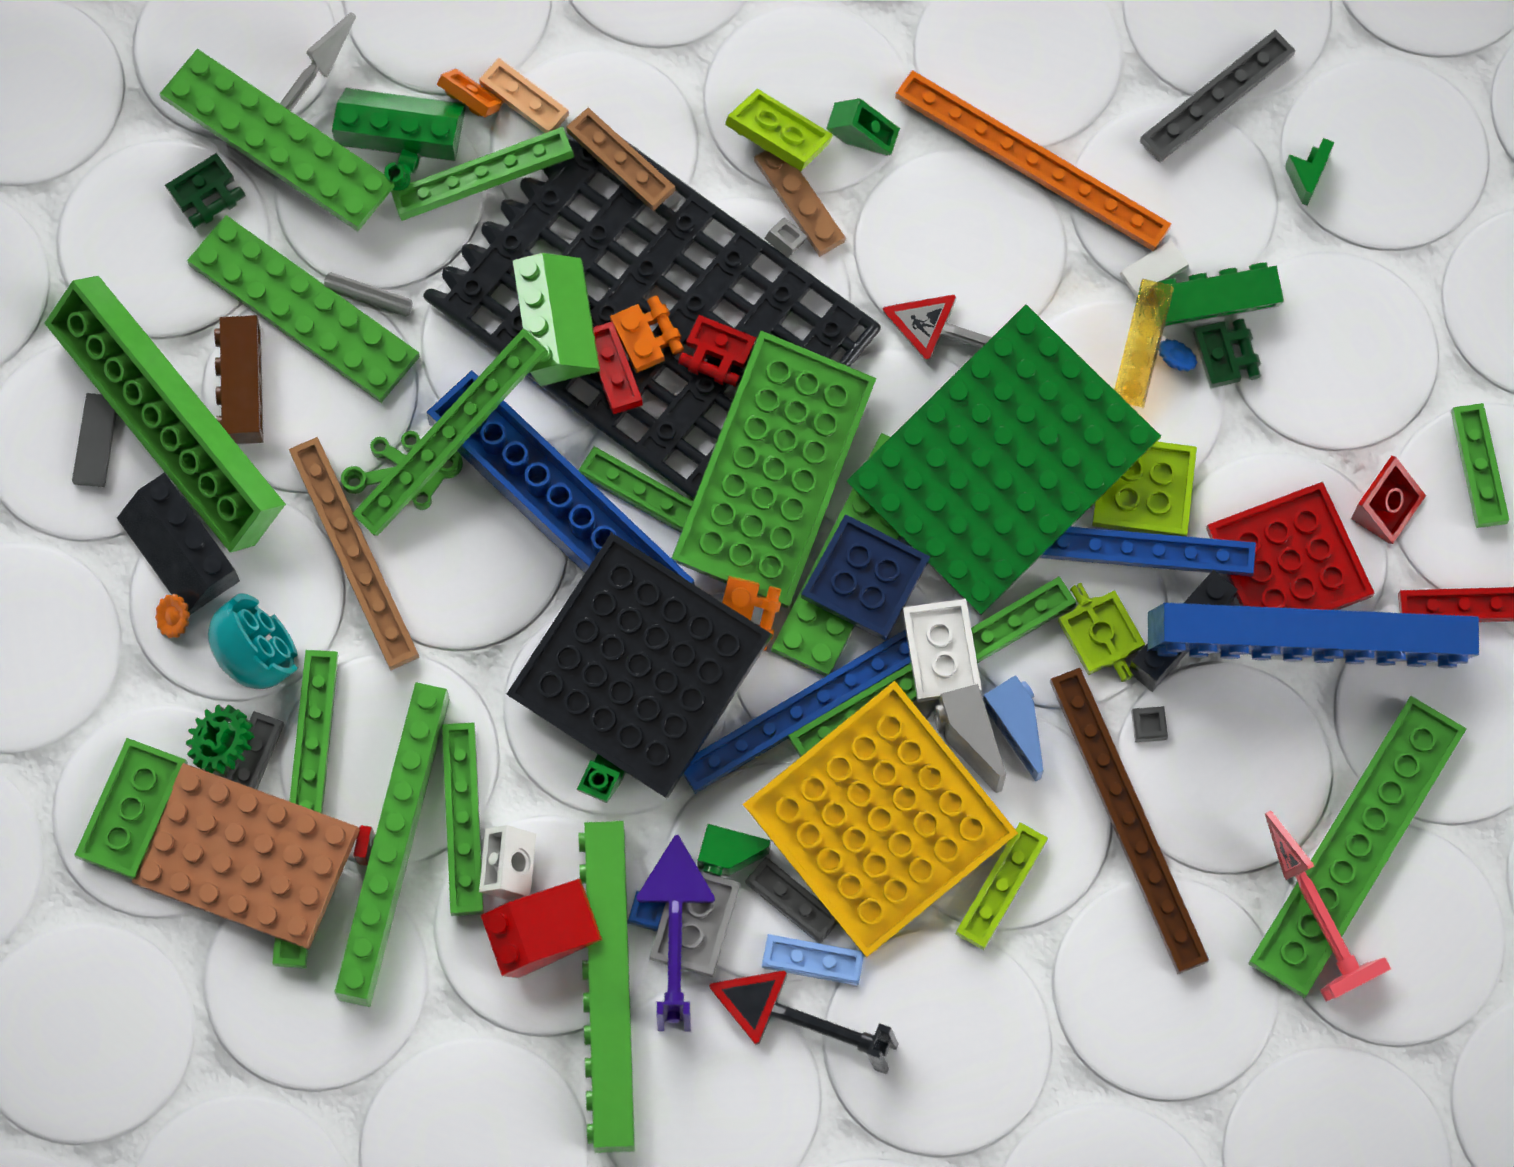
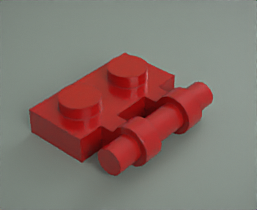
M698 315L686 341L687 346L696 349L693 356L682 352L678 364L687 367L688 372L698 375V373H702L712 377L714 382L724 385L726 383L736 387L740 375L730 372L732 364L743 369L745 368L755 345L756 337ZM706 354L722 360L720 366L705 362Z

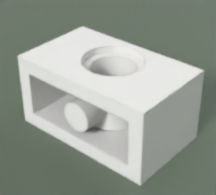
M510 825L485 829L479 892L505 900H515L530 895L536 833Z

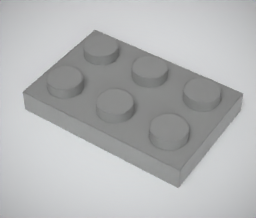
M700 871L715 896V901L713 903H683L681 969L713 978L740 888V882ZM668 903L665 904L650 954V960L667 965Z

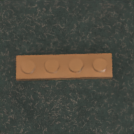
M589 107L566 127L567 133L652 211L657 209L675 192V186Z
M763 151L754 156V162L801 231L808 236L807 240L819 257L845 243L846 237L800 170L788 165L785 161L768 151Z

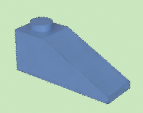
M1015 675L983 696L986 711L1036 782L1042 777L1043 763L1034 700L1032 699L1034 698V693L1027 682H1020Z

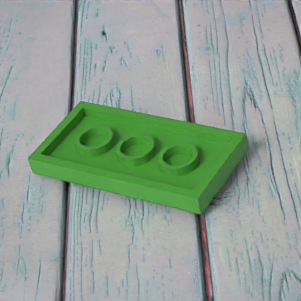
M126 738L74 854L75 857L125 877L135 879L172 793V787L182 764H188L187 760Z

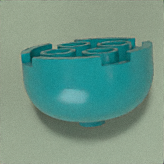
M240 593L222 605L213 615L208 629L210 649L219 667L235 682L251 689H268L278 685L298 669L294 664V658L298 656L297 649L290 634L275 614L269 617L267 613L257 606L259 605L258 599L248 594ZM268 635L273 637L269 641L265 638Z

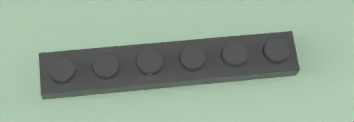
M1276 30L1272 31L1143 134L1140 138V143L1161 163L1292 58L1296 50Z

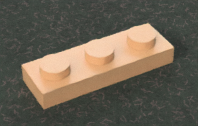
M500 58L479 79L481 86L503 100L505 104L544 133L557 129L569 116L568 109Z

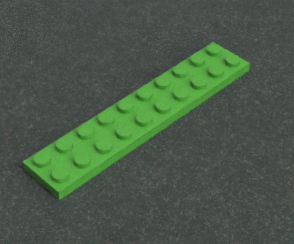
M1413 696L1409 697L1313 855L1311 861L1314 867L1305 871L1316 887L1341 937L1467 729ZM1298 882L1248 964L1305 999L1333 951L1308 906Z

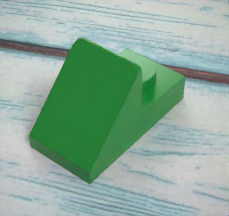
M1326 138L1322 139L1319 148L1312 147L1307 161L1289 155L1285 164V169L1301 203L1306 206L1310 202L1335 143Z

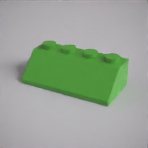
M539 253L512 260L522 326L549 351L530 371L538 384L544 386L599 372L600 366L582 259Z

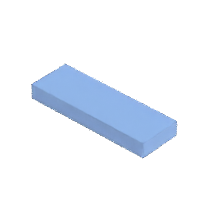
M768 934L762 968L858 986L864 954L858 950Z

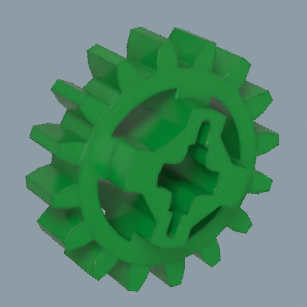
M216 705L214 713L206 709L203 720L200 718L195 719V722L198 724L196 729L191 728L188 730L193 735V738L186 741V745L191 748L187 755L193 759L192 763L212 774L214 771L224 774L226 766L234 770L237 759L244 762L245 757L242 755L244 750L249 751L252 749L247 744V741L254 738V734L249 731L253 724L246 719L247 716L239 709L236 710L231 705H227L225 709L220 705Z

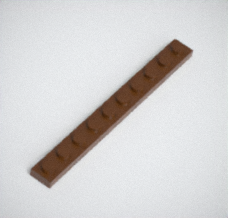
M1081 668L1051 678L1050 684L1177 974L1208 963L1209 958Z

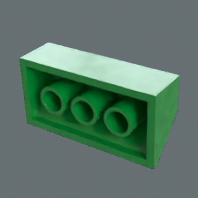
M345 88L337 101L332 133L334 141L346 147L401 154L404 149L417 153L420 157L456 161L466 105L456 102Z

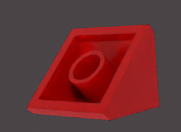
M1391 455L1358 503L1351 520L1387 543L1393 544L1426 495L1398 458Z

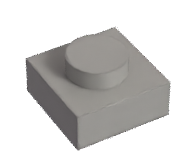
M782 218L769 230L764 239L788 258L804 243L808 236L786 218Z

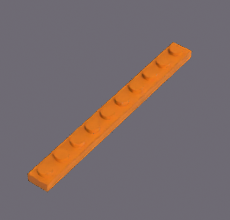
M913 70L896 92L895 98L1152 251L1157 249L1171 228L1172 223Z

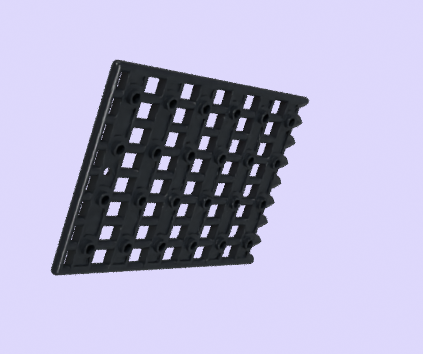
M568 133L566 135L574 157L543 168V172L549 178L546 182L532 177L522 178L520 188L529 202L523 204L512 199L503 200L501 211L509 221V225L506 227L491 221L484 222L481 232L490 244L488 249L474 244L463 245L462 256L471 268L465 271L453 266L444 267L442 278L451 291L446 294L435 289H427L423 294V298L429 304L499 355L519 334L523 326L519 303L511 312L492 298L491 295L501 283L518 294L515 277L510 274L514 269L512 260L534 255L530 250L541 238L562 253L561 255L581 258L585 277L589 273L610 288L599 302L588 295L593 327L611 322V315L636 304H639L644 314L650 312L651 308L645 298L657 286L677 301L675 306L669 311L670 315L668 317L673 327L679 330L682 336L680 341L683 346L686 344L698 315L734 328L713 313L723 299L745 314L734 329L754 336L756 339L759 332L764 331L829 359L841 347L847 352L839 360V363L848 367L855 362L881 330V326L877 321L626 141L675 186L677 193L687 199L676 212L664 203L654 210L655 213L668 221L656 235L636 220L647 205ZM598 172L619 186L609 200L588 185ZM579 194L600 208L590 221H587L568 207ZM560 216L581 231L570 244L549 229ZM713 219L735 234L725 247L703 232ZM626 229H629L648 243L638 257L616 242ZM694 241L716 256L706 269H703L684 255ZM607 251L629 266L619 279L597 264ZM761 254L784 269L774 282H771L751 267ZM675 264L697 279L686 292L664 277ZM742 277H745L764 291V294L754 305L732 290ZM810 289L832 304V307L822 318L800 303ZM481 306H484L503 320L492 334L471 319ZM791 312L814 327L803 341L781 325ZM860 324L865 330L854 342L849 336ZM659 325L652 331L655 338L663 334ZM670 347L661 350L665 361L638 373L635 372L630 360H628L640 395L642 396L648 390L668 405L658 419L654 418L640 406L612 414L599 376L595 373L580 376L582 380L600 392L589 406L567 391L578 377L541 386L693 500L713 449L706 456L684 439L696 426L717 441L721 429L705 418L704 415L714 403L728 412L733 401L723 394L729 387V384L724 383V385L714 382V378L702 373L696 375L688 372L687 367L678 364V360L674 358L676 355H673ZM708 354L705 356L706 362L718 367L720 366L722 360ZM732 364L730 372L740 375L738 382L740 383L744 373L742 371L743 368ZM666 367L688 383L677 396L655 381ZM529 372L526 376H528L530 379H532L534 382L538 384V382ZM627 413L649 429L638 443L616 427ZM676 449L698 465L687 479L665 463Z

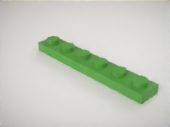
M560 127L412 182L405 190H392L391 194L401 221L568 160L573 158L574 154L564 127Z
M475 723L442 724L451 916L484 914L483 893L479 892L482 861Z

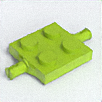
M1078 583L1077 587L1074 585L1070 588V591H1072L1078 605L1073 611L1059 617L1058 623L1086 673L1089 676L1103 668L1114 666L1122 682L1131 679L1134 675L1125 660L1129 655L1143 649L1145 642L1116 591L1114 590L1102 597L1089 598L1082 583Z

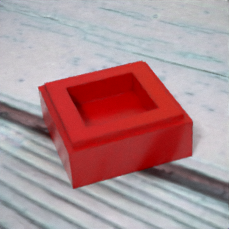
M360 825L353 855L358 864L368 866L375 833L371 826Z

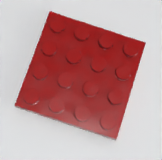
M1323 481L1210 523L1206 527L1210 539L1256 543L1253 577L1226 574L1230 583L1238 589L1236 597L1240 606L1340 610L1369 599L1375 594Z

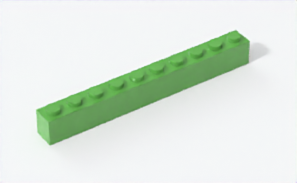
M415 682L334 992L339 1001L371 1007L435 759L442 724H444L450 700L446 688Z
M624 821L584 822L585 833H579V852H585L586 864L579 865L580 879L582 884H586V895L602 937L601 941L585 947L588 948V960H582L583 980H589V993H583L584 1013L590 1012V1025H584L585 1045H591V1058H585L586 1078H592V1091H586V1110L593 1111V1124H587V1144H594L595 1153L635 1151Z

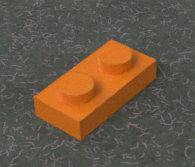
M456 68L441 74L436 84L444 89L450 98L461 101L469 107L472 113L484 118L499 112L504 102Z

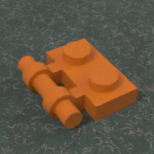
M657 295L647 300L651 308L650 312L643 314L639 304H636L610 316V321H613L621 344L636 373L665 361L661 350L666 347H670L673 355H677L684 350L680 341L682 336L679 330L673 327L668 317L670 312L667 306L661 303ZM658 323L663 334L655 338L650 326Z
M728 576L722 603L749 620L752 618L754 606L762 608L763 613L760 625L758 626L774 635L775 630L772 629L775 613L779 612L781 606L779 601L781 589L769 586L767 597L757 595L760 583Z

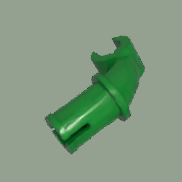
M403 149L398 159V165H396V162H392L385 167V177L391 183L394 182L395 187L393 190L402 191L409 186L411 174L417 171L421 157L418 156L419 154Z

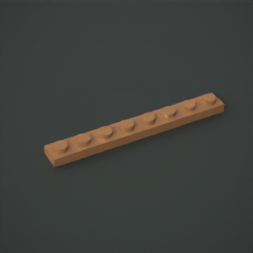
M318 437L290 448L291 457L390 671L420 658Z

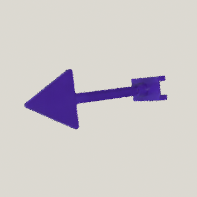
M675 835L639 891L636 900L637 902L669 904L668 992L664 993V1001H657L658 1031H664L665 1022H684V1031L691 1032L690 1002H684V993L681 992L683 903H713L715 896L679 835Z

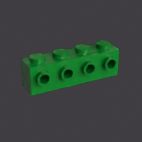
M1267 262L1250 265L1249 270L1238 272L1237 268L1220 270L1219 276L1208 278L1207 273L1194 274L1188 277L1189 281L1177 283L1176 278L1159 281L1158 286L1154 287L1151 291L1158 328L1279 307L1284 302L1277 265L1268 267Z

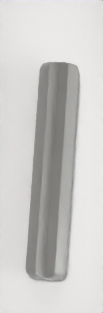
M332 272L328 273L324 280V286L337 294L402 316H408L411 312L413 303L409 298Z

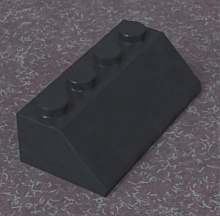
M165 472L140 488L118 515L117 520L170 594H177L178 597L184 598V603L188 604L190 615L240 582L232 564Z

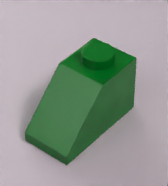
M861 98L835 102L826 127L829 132L845 144L887 156L892 155L900 131L898 126Z
M708 824L697 860L698 868L703 869L702 872L719 877L721 875L731 876L767 856L770 852L771 840Z

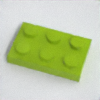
M758 88L728 115L725 122L726 126L733 129L739 135L746 137L765 151L774 154L788 165L800 171L830 144L833 137L832 133Z

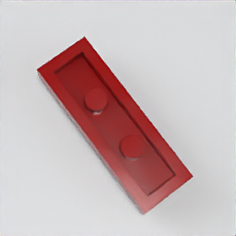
M613 321L593 327L600 371L597 374L612 414L642 406V397Z

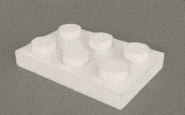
M966 599L903 607L902 612L917 702L938 700L942 693L975 684L979 685L981 692L982 688Z

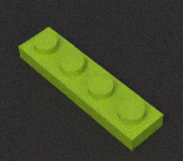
M1019 822L1015 829L1018 834L1008 841L955 935L983 951L1048 840V837Z

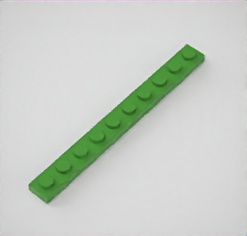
M1060 576L971 628L977 663L1076 606V600ZM911 663L788 735V739L798 755L801 757L893 681H896L912 702L915 701L917 696Z
M305 650L289 802L323 813L339 655L336 651ZM275 938L273 966L307 968V949Z

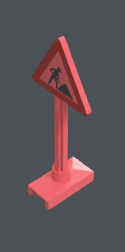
M1272 811L1265 813L1283 876L1286 880L1294 876L1297 878L1299 888L1338 961L1336 965L1342 975L1320 989L1325 1001H1329L1332 998L1335 999L1391 970L1385 957L1359 966L1354 954L1351 955L1316 887L1306 875L1305 871L1314 867L1312 861Z

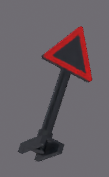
M786 971L714 982L709 985L711 991L755 1045L760 1044L770 1018L776 1017L858 1047V1051L867 1053L874 1070L887 1074L889 1067L884 1056H887L889 1048L897 1050L899 1045L892 1028L881 1023L878 1024L874 1035L867 1032L862 1034L777 1003L787 978Z

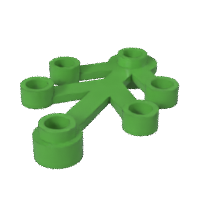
M407 431L401 437L402 446L408 452L421 440L415 431ZM376 437L371 441L370 448L372 454L377 458L385 457L397 465L406 456L389 445L388 440L384 437ZM411 437L417 440L414 445H407L405 443ZM377 444L386 445L383 451L375 450ZM458 451L449 459L453 462V465L450 468L441 467L413 497L412 500L417 509H428L432 504L431 496L442 481L453 478L461 472L463 459ZM350 466L341 474L342 486L348 493L358 494L368 485L381 483L395 467L364 472L360 467ZM354 478L360 480V484L357 486H351L349 482ZM421 495L428 497L425 503H418L416 500Z

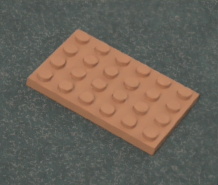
M183 763L136 878H133L131 882L139 887L309 950L360 829L347 822Z

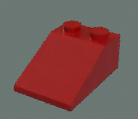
M575 879L510 901L481 915L501 976L521 978L602 940L581 879Z

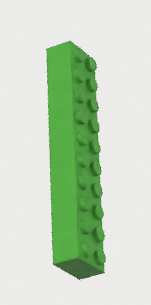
M99 275L73 280L44 324L228 551L232 553L255 546L284 508L285 502Z

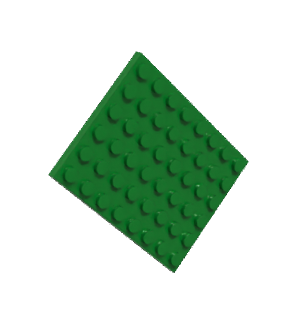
M1025 304L846 482L912 548L930 556L928 564L963 599H966L967 603L981 616L1161 438V435Z

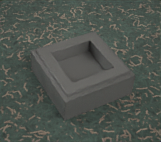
M1164 706L1132 709L1135 743L1167 740L1168 733Z

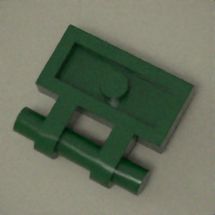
M217 153L165 184L166 190L182 213L192 207L197 211L187 218L193 228L202 223H210L214 220L213 216L226 208L228 210L237 206L236 202L246 196L240 186L229 192L226 186L235 180ZM217 192L220 198L206 206L203 200Z
M1242 318L1232 322L1235 331L1231 332L1227 331L1225 321L1194 328L1193 334L1210 389L1240 382L1242 378L1240 370L1242 369L1247 370L1250 380L1261 377L1259 369L1261 362L1258 354L1254 353L1251 343L1253 336ZM1232 344L1239 345L1242 356L1235 357Z

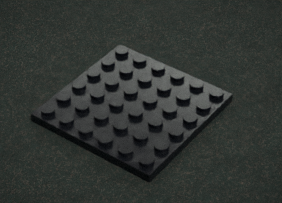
M611 532L506 695L668 799L773 635Z

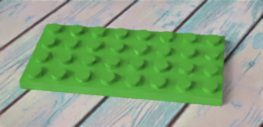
M760 331L671 559L681 566L723 583H727L728 576L760 583L758 596L767 597L769 586L780 588L779 601L782 607L788 608L876 378L764 331Z

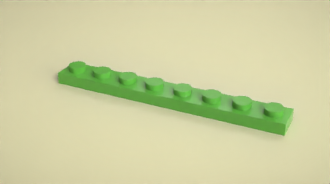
M523 328L352 514L373 535L378 536L549 351L528 330Z

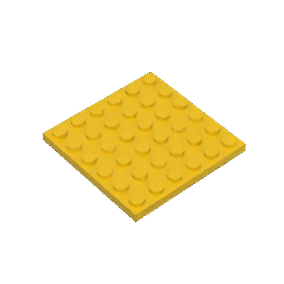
M896 681L889 684L742 804L865 957L872 954L1018 834Z

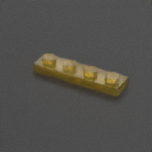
M1147 279L1141 280L1114 389L1129 405L1142 408L1145 406L1174 290L1172 285Z

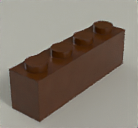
M257 315L219 317L220 328L214 329L215 346L220 347V357L215 358L216 376H221V386L216 387L215 394L217 405H221V416H216V419L236 444L264 443L261 326Z

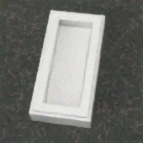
M1170 240L1123 269L1120 276L1136 298L1139 299L1158 286L1159 281L1171 279L1187 269L1189 263L1173 241Z

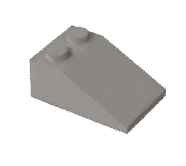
M975 684L940 694L939 705L935 706L937 714H934L938 733L944 732L948 744L996 793L1001 792L1006 772L979 685Z

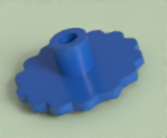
M1166 339L1161 341L1158 346L1159 355L1169 367L1177 368L1179 371L1185 370L1186 372L1195 369L1198 363L1196 355L1184 343Z

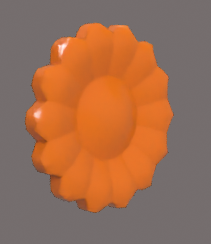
M177 594L166 595L164 599H160L159 605L156 607L155 619L157 621V628L161 630L162 635H166L168 638H178L180 634L185 633L190 617L188 604L184 603V598L178 597Z

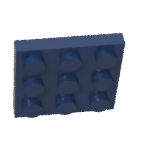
M845 514L802 591L801 598L886 641L903 607H905L924 572L930 556Z

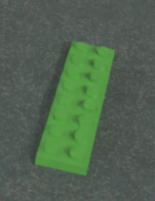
M198 48L160 92L162 100L357 232L395 187L394 182L391 183L387 180L385 174Z
M227 215L187 260L188 265L380 403L384 401L420 357L417 350L330 288L325 287L323 283Z
M883 433L880 434L869 458L890 436ZM853 489L771 649V652L825 677L832 673L855 625L802 599V591L845 514L896 540L900 538V535Z

